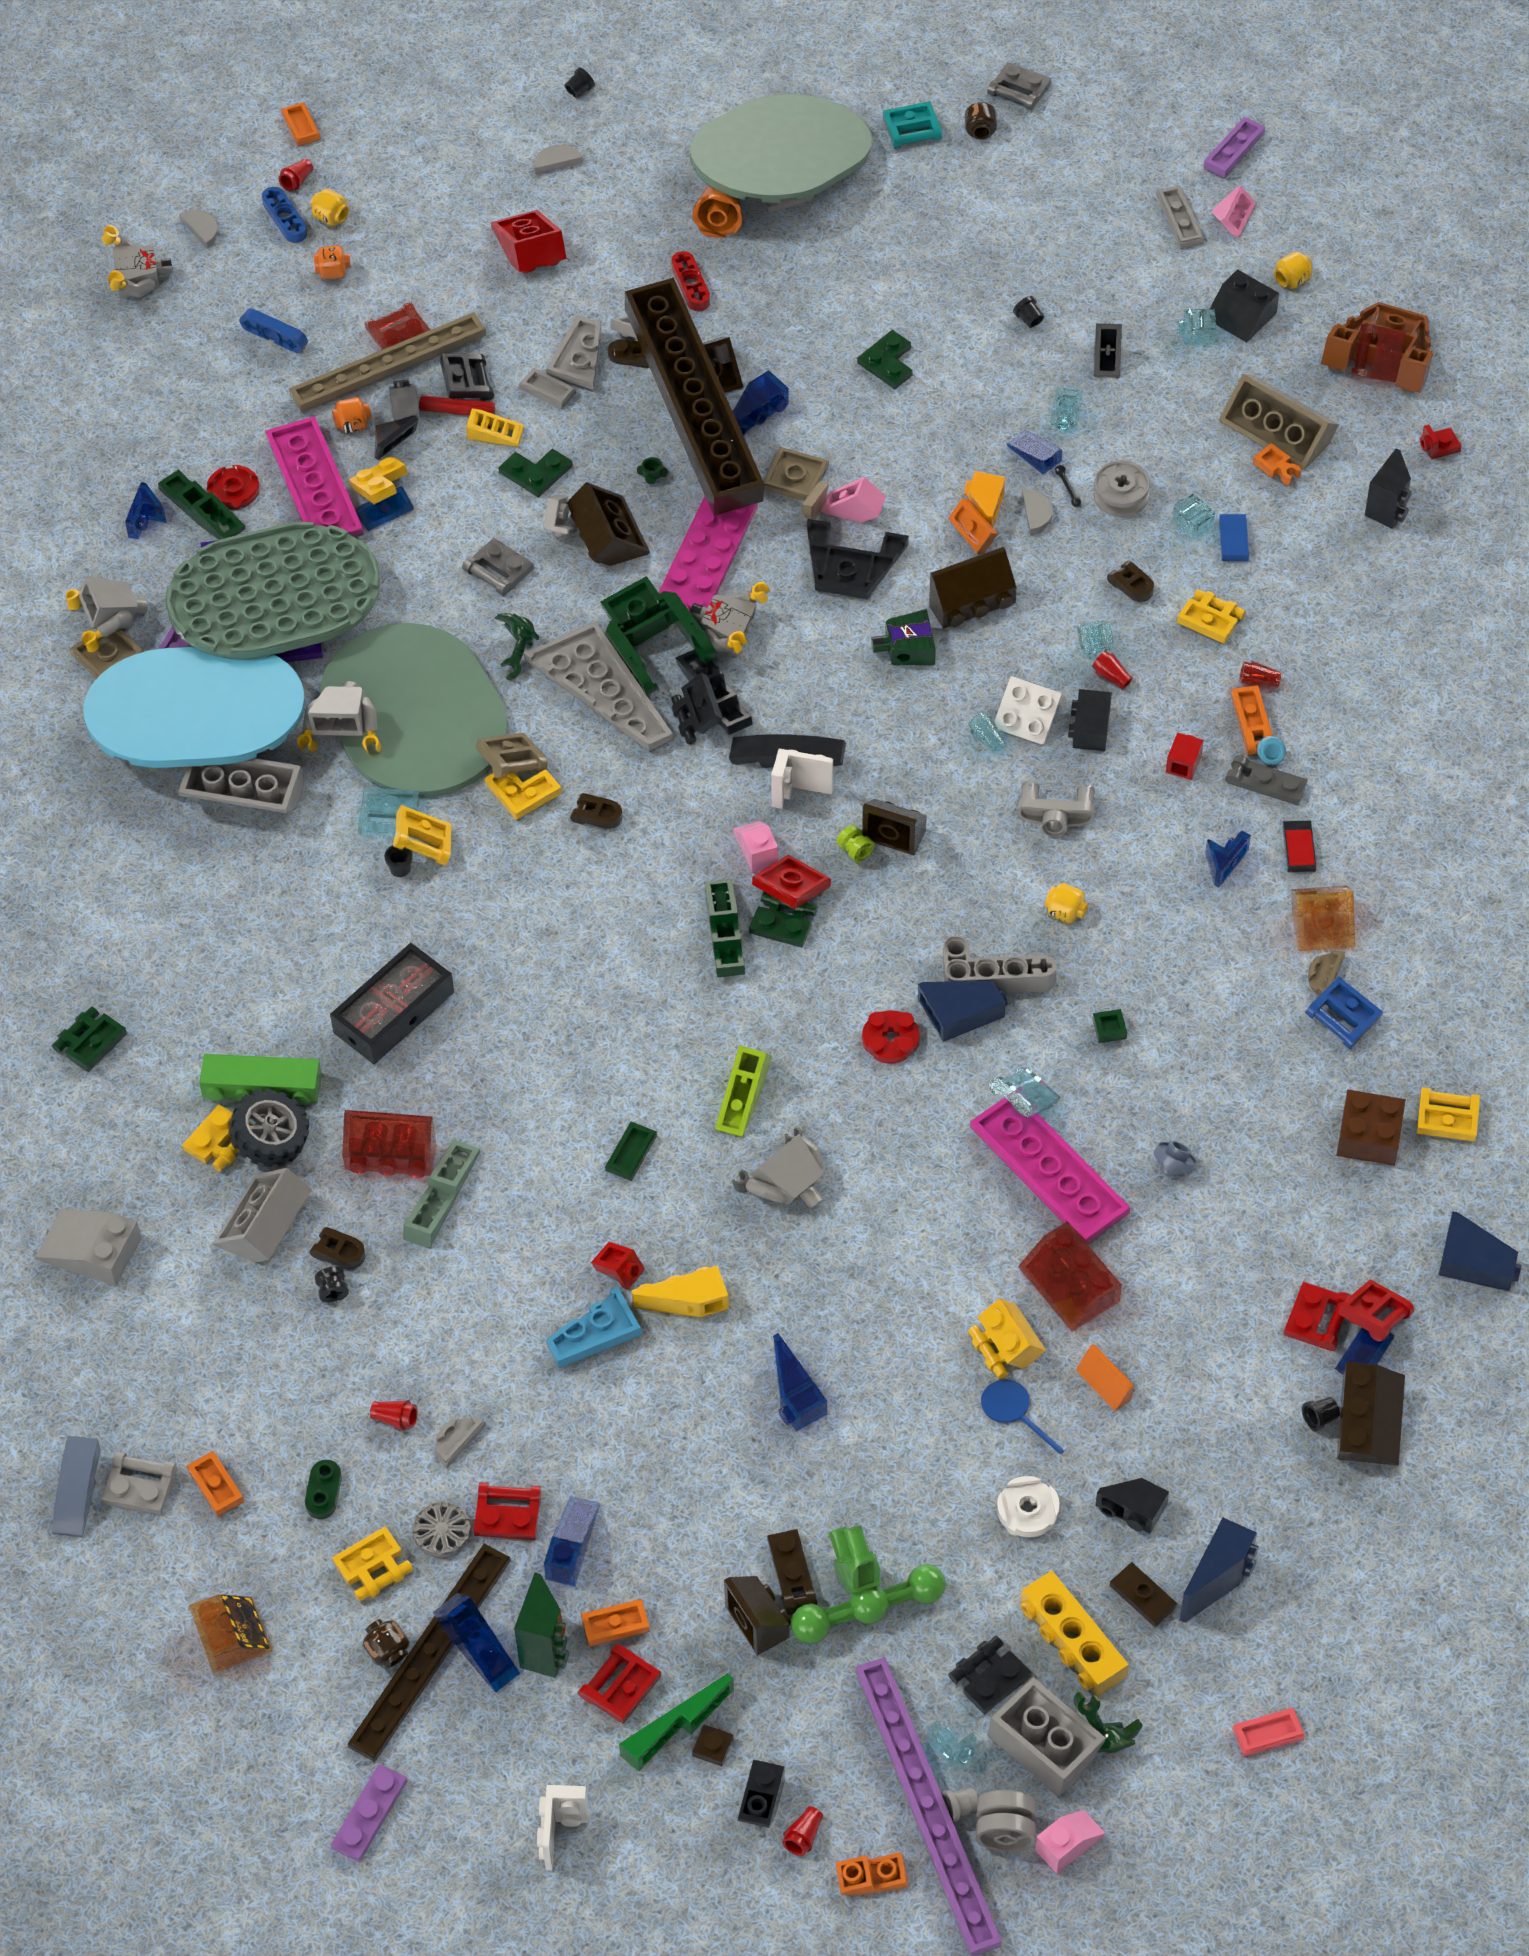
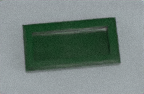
M630 1122L607 1162L605 1171L632 1181L654 1143L657 1131Z

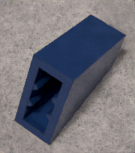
M993 981L922 982L918 984V1000L943 1042L1005 1017V1006L1008 1005L1007 998L1003 990H998Z
M1452 1211L1439 1270L1440 1276L1510 1291L1512 1281L1518 1282L1522 1265L1516 1264L1518 1251L1460 1213Z

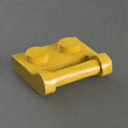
M401 805L396 812V835L393 846L399 849L407 848L436 860V863L445 866L451 855V824ZM408 836L413 837V838L418 839V840H421V841H423V842H426V843H428L429 845H427V844H425V843H422V842H420V841L414 840V839H412V838H409Z
M1421 1087L1416 1134L1475 1142L1480 1095H1455L1430 1091V1088ZM1429 1103L1444 1104V1105H1451V1106H1458V1107H1466V1108H1469V1110H1467V1109H1460V1108H1453V1107L1438 1106V1105H1431V1104H1429Z

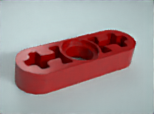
M686 251L675 253L671 259L672 270L688 307L694 311L707 309L710 305V293L694 256ZM681 262H684V264H687V269H686V270H684V267H683V265H682ZM687 279L697 280L692 285L686 284L684 281ZM698 292V296L701 299L700 301H698V299L695 298L694 293Z

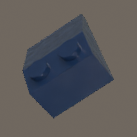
M1222 1517L1183 1594L1180 1621L1186 1623L1239 1586L1244 1575L1247 1577L1251 1576L1257 1562L1255 1557L1259 1550V1546L1255 1545L1257 1532Z

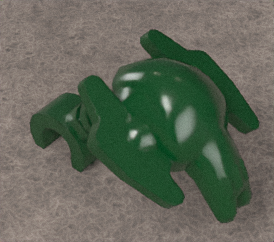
M499 613L495 616V619L505 622L504 626L517 640L511 657L505 659L500 664L501 667L509 665L513 668L514 672L506 676L507 680H512L521 672L520 661L526 644L532 646L533 639L539 640L540 637L535 632L534 625L528 618L518 616L515 613Z
M1079 1691L1075 1694L1073 1701L1077 1710L1082 1715H1085L1088 1723L1106 1738L1098 1752L1116 1753L1136 1744L1132 1738L1138 1735L1143 1726L1139 1719L1133 1721L1125 1728H1123V1723L1121 1722L1103 1723L1097 1712L1100 1708L1098 1697L1092 1695L1090 1702L1083 1705L1086 1699L1085 1696Z

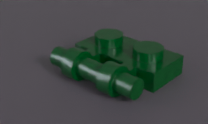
M763 892L761 902L771 905L769 909L757 907L749 926V933L803 948L812 926V920L804 919V914L816 916L818 906L807 901L794 909ZM781 907L793 910L794 914L782 913L779 910Z
M92 1006L85 1013L81 1012L75 1018L76 1022L67 1030L63 1029L57 1035L58 1039L52 1044V1048L58 1053L69 1047L65 1051L67 1058L87 1072L127 1034L126 1027L105 1013L96 1021L95 1018L99 1015V1012ZM84 1029L87 1030L79 1038L77 1037Z

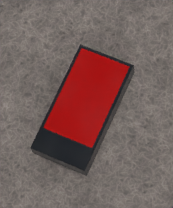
M1283 821L1282 828L1287 872H1315L1316 858L1311 821Z

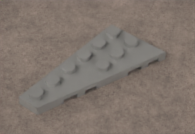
M596 621L524 652V659L648 751L673 741V733Z

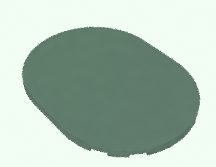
M801 94L769 95L747 101L703 126L692 139L690 162L697 170L696 174L705 183L729 196L745 200L746 197L761 199V203H781V199L795 198L798 201L824 191L863 166L869 157L872 136L867 124L856 113L833 101Z
M314 522L287 523L221 539L198 549L196 555L188 561L184 560L173 573V579L166 591V607L169 620L176 633L197 650L229 659L259 658L328 641L357 626L370 613L377 601L381 583L379 566L370 548L362 540L354 538L348 534V531L333 525L328 527L314 525Z
M397 623L368 630L344 644L331 658L322 676L320 694L328 686L343 687L345 682L352 681L358 687H361L365 697L370 698L377 711L378 731L375 732V736L382 746L379 753L376 750V743L369 745V754L364 749L362 742L367 736V732H364L363 736H335L355 769L370 783L384 787L391 793L403 796L413 794L432 797L452 793L472 784L486 774L491 766L476 749L478 739L507 734V716L503 701L479 661L461 640L439 628L423 624Z

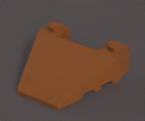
M1377 302L1360 311V316L1357 318L1351 316L1347 318L1346 324L1341 326L1338 323L1333 326L1326 339L1321 364L1327 365L1332 370L1346 371L1353 360L1397 373L1395 386L1401 387L1407 392L1420 393L1427 381L1433 357V351L1430 350L1431 339H1429L1428 317Z

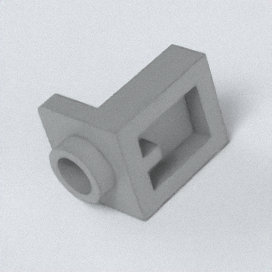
M560 494L548 499L544 529L553 531L552 534L555 536L568 537V534L576 532L578 527L577 525L564 522L569 513L568 496Z

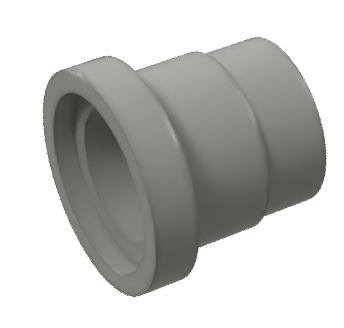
M973 1788L955 1792L952 1790L942 1792V1797L953 1823L958 1822L960 1817L977 1812L978 1796Z

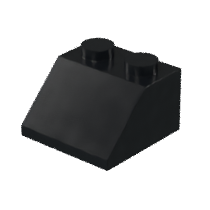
M1237 269L1222 284L1205 319L1247 343L1277 313L1279 292Z
M1396 448L1370 481L1364 515L1391 529L1394 528L1398 521L1402 523L1405 520L1409 511L1406 505L1412 494V491L1409 490L1411 477L1401 450Z

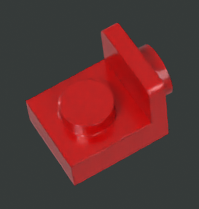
M1429 424L1424 425L1419 441L1421 449L1424 452H1428L1431 460L1461 452L1462 446L1451 427L1433 432Z
M610 1241L591 1262L595 1270L616 1277L622 1288L627 1290L645 1270L633 1249Z

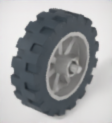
M266 1089L265 1092H260V1090L253 1091L252 1095H245L240 1103L236 1104L229 1122V1138L232 1137L231 1143L235 1149H239V1154L243 1158L248 1157L254 1164L262 1163L265 1167H272L273 1164H278V1166L285 1165L288 1160L290 1162L293 1161L298 1153H301L308 1137L309 1119L305 1118L306 1111L303 1107L300 1108L298 1106L299 1102L297 1100L288 1098L286 1093H274V1090ZM260 1114H266V1117H265V1119H263V1118H262L261 1116H259V1115H260ZM252 1119L258 1125L249 1126L248 1121ZM285 1123L288 1130L278 1126ZM277 1135L284 1136L287 1138L285 1140L280 1141Z

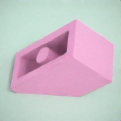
M863 477L829 492L821 512L863 523L870 519L874 520L881 514L886 496L866 477Z
M756 821L733 828V832L752 873L764 870L778 861V846L768 825L761 821Z
M1085 1810L1060 1817L1037 1836L1035 1851L1058 1874L1103 1838L1106 1833Z

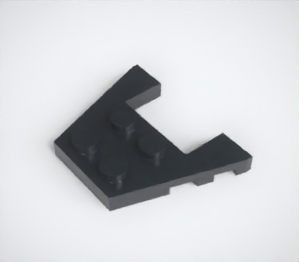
M807 519V534L816 591L868 599L909 544V535L885 532L879 553L827 544L831 531V523Z

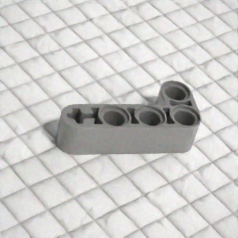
M954 935L944 941V982L993 981L997 989L1003 990L1004 993L1047 991L1055 985L1057 964L1050 956L970 958L969 944L965 938Z

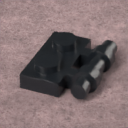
M703 673L698 674L681 687L684 695L683 698L679 694L671 697L673 703L671 707L672 712L678 718L680 723L678 726L679 732L685 738L687 744L696 742V731L704 734L723 720L709 678Z
M996 1635L988 1642L983 1641L979 1644L977 1651L967 1659L962 1658L958 1661L956 1668L948 1674L955 1684L964 1677L970 1682L963 1688V1693L984 1715L1028 1680L1032 1673L1011 1650L1002 1657L996 1653L1004 1645L1002 1640ZM986 1660L991 1666L979 1675L975 1668Z

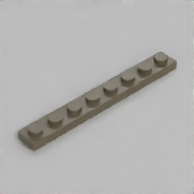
M473 312L289 388L290 396L301 412L441 355V353H446L486 336V329Z

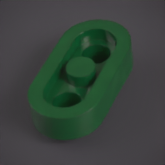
M332 1460L318 1461L310 1471L305 1506L307 1513L315 1519L328 1518L336 1510L342 1474L339 1465ZM323 1471H330V1474L327 1476L321 1475ZM319 1498L325 1499L323 1503L315 1502Z

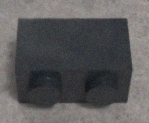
M1079 689L1078 700L1072 699L1071 716H1076L1075 722H1069L1068 738H1073L1072 748L1097 751L1106 750L1112 692Z

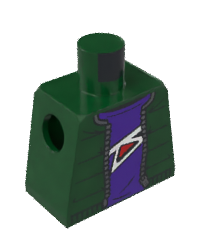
M927 609L886 620L885 635L871 637L873 653L888 651L891 665H935L936 648Z

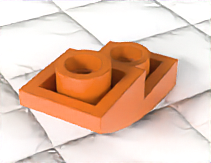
M902 1852L869 1859L867 1855L836 1862L840 1893L842 1895H858L909 1887L905 1859Z

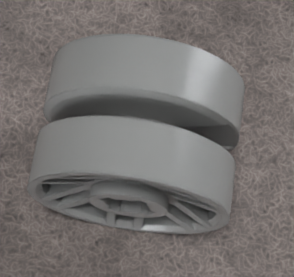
M995 1790L979 1796L976 1841L981 1846L991 1850L1022 1851L1031 1848L1035 1844L1036 1824L1034 1823L1037 1810L1036 1800L1028 1794L1012 1790Z

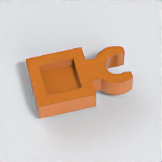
M1272 443L1253 457V464L1271 478L1278 474L1281 476V481L1288 486L1291 485L1292 477L1289 474L1297 478L1301 476V468L1296 464H1290L1291 457Z

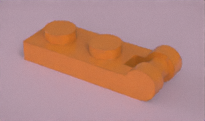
M1256 685L1231 689V699L1243 737L1247 756L1256 755L1257 746L1260 741H1255L1254 737L1262 736L1263 739L1273 736L1259 687Z

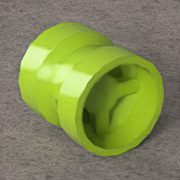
M851 824L839 833L836 845L843 851H847L848 856L855 863H860L872 854L875 843L869 837H864L862 830L857 825Z

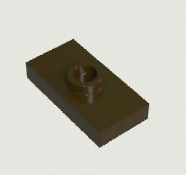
M1133 1562L1110 1581L1109 1586L1154 1627L1177 1607V1603Z

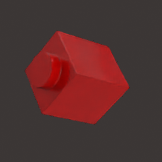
M1177 732L1167 757L1166 773L1192 780L1202 756L1204 740L1193 735Z

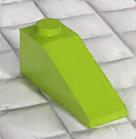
M739 1045L716 1123V1130L741 1137L744 1136L763 1089L772 1055Z

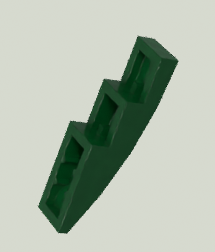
M179 469L158 483V489L199 526L219 540L236 536L246 529V526L213 492L208 494L196 481L191 482Z
M732 879L705 881L717 977L745 975Z

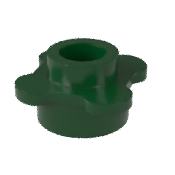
M649 457L642 462V465L637 467V474L642 475L646 483L654 484L660 477L668 475V469L663 467L660 459Z

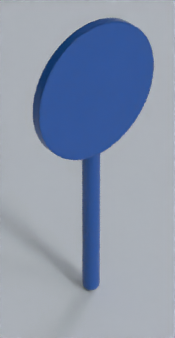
M999 1380L986 1387L981 1396V1406L984 1413L990 1419L1000 1423H1010L1020 1419L1059 1454L1064 1452L1063 1448L1025 1416L1030 1405V1398L1024 1386L1012 1380Z

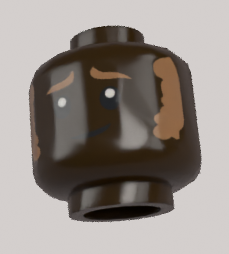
M977 102L966 109L964 118L965 129L968 135L983 140L995 133L997 130V115L992 105L985 102Z
M378 1619L365 1629L367 1635L364 1637L362 1645L376 1665H386L388 1668H391L408 1655L407 1649L410 1641L397 1622L393 1620L382 1622L381 1619Z

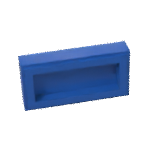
M1219 514L1221 560L1248 561L1249 548L1246 514Z

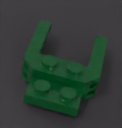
M647 576L600 601L602 609L611 620L606 629L608 640L647 696L656 692L658 686L656 682L653 684L643 661L632 646H637L666 630L671 624L675 623L704 664L717 658V653L711 641L677 593L663 591L661 594L658 593Z

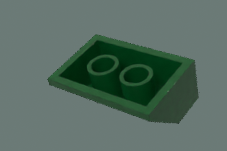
M535 1572L514 1627L519 1665L522 1669L556 1678L559 1668L564 1669L566 1667L569 1657V1651L566 1650L567 1637L564 1636L566 1623H562L561 1609L542 1575Z

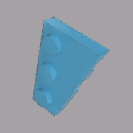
M616 1286L610 1291L609 1297L601 1303L595 1302L589 1307L588 1313L579 1320L573 1319L549 1337L546 1343L555 1363L560 1369L642 1335V1332L619 1287Z

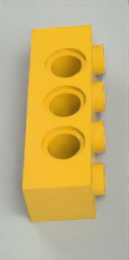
M1052 1570L1022 1589L1020 1604L1022 1612L1029 1620L1033 1618L1038 1623L1041 1636L1047 1643H1054L1059 1650L1058 1655L1065 1666H1072L1078 1673L1077 1679L1086 1691L1091 1689L1098 1697L1127 1677L1129 1664ZM1056 1609L1060 1613L1056 1615H1050L1046 1612V1610ZM1074 1632L1079 1637L1071 1639L1064 1634ZM1094 1656L1098 1661L1087 1662L1084 1657Z

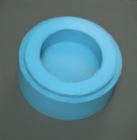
M1268 736L1259 742L1257 755L1265 764L1276 765L1284 759L1286 747L1279 738Z

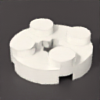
M1032 1476L1018 1477L1011 1480L1002 1493H1000L997 1501V1514L1000 1522L1011 1535L1029 1538L1037 1537L1054 1528L1059 1515V1498L1055 1489L1041 1483V1479ZM1026 1501H1029L1031 1506L1037 1507L1032 1512H1026L1021 1509Z

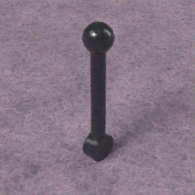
M1059 465L1055 468V473L1061 477L1072 498L1071 504L1074 507H1078L1081 504V499L1076 497L1065 475L1066 468Z

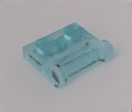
M364 788L358 822V834L368 835V832L396 834V823L369 821V818H396V812L401 805L418 811L419 791Z
M1027 1067L1019 1068L1014 1074L1007 1077H996L989 1084L993 1094H1002L1013 1104V1108L1018 1113L1026 1117L1054 1107L1061 1098Z

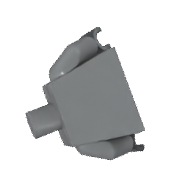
M799 1127L795 1128V1137H791L786 1133V1145L751 1174L754 1178H749L748 1173L745 1170H741L739 1176L743 1181L737 1182L732 1180L733 1186L740 1193L748 1191L768 1200L784 1203L785 1205H789L797 1197H800L812 1209L824 1198L813 1186L823 1176L820 1148L808 1138L802 1136V1130Z

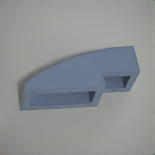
M67 1436L57 1486L52 1534L83 1537L95 1489V1474L101 1453L98 1439Z

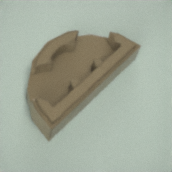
M818 482L803 502L802 513L805 514V518L815 520L818 517L826 499L829 483Z
M1333 950L1329 954L1315 957L1310 964L1308 982L1311 989L1318 996L1337 978L1345 952Z

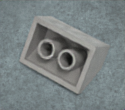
M288 1168L256 1174L216 1237L213 1245L253 1262L272 1259L279 1250L278 1245L282 1238L291 1231L293 1227L292 1222L297 1213L306 1206L307 1197L312 1189Z
M1034 1677L991 1717L987 1734L991 1740L1059 1797L1081 1777L1106 1739Z

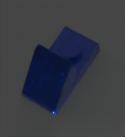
M144 482L140 483L125 520L128 538L139 539L142 530L146 531L149 520L167 522L163 505Z
M1241 830L1235 839L1230 838L1225 847L1207 839L1205 855L1213 883L1216 887L1219 888L1249 851L1250 834Z

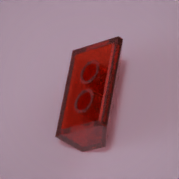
M345 1110L342 1151L345 1170H350L357 1174H362L366 1171L379 1172L385 1176H392L395 1173L408 1174L413 1178H422L432 1174L437 1149L433 1116Z
M1068 1221L1044 1235L1018 1266L1020 1271L1072 1332L1120 1302L1122 1284Z

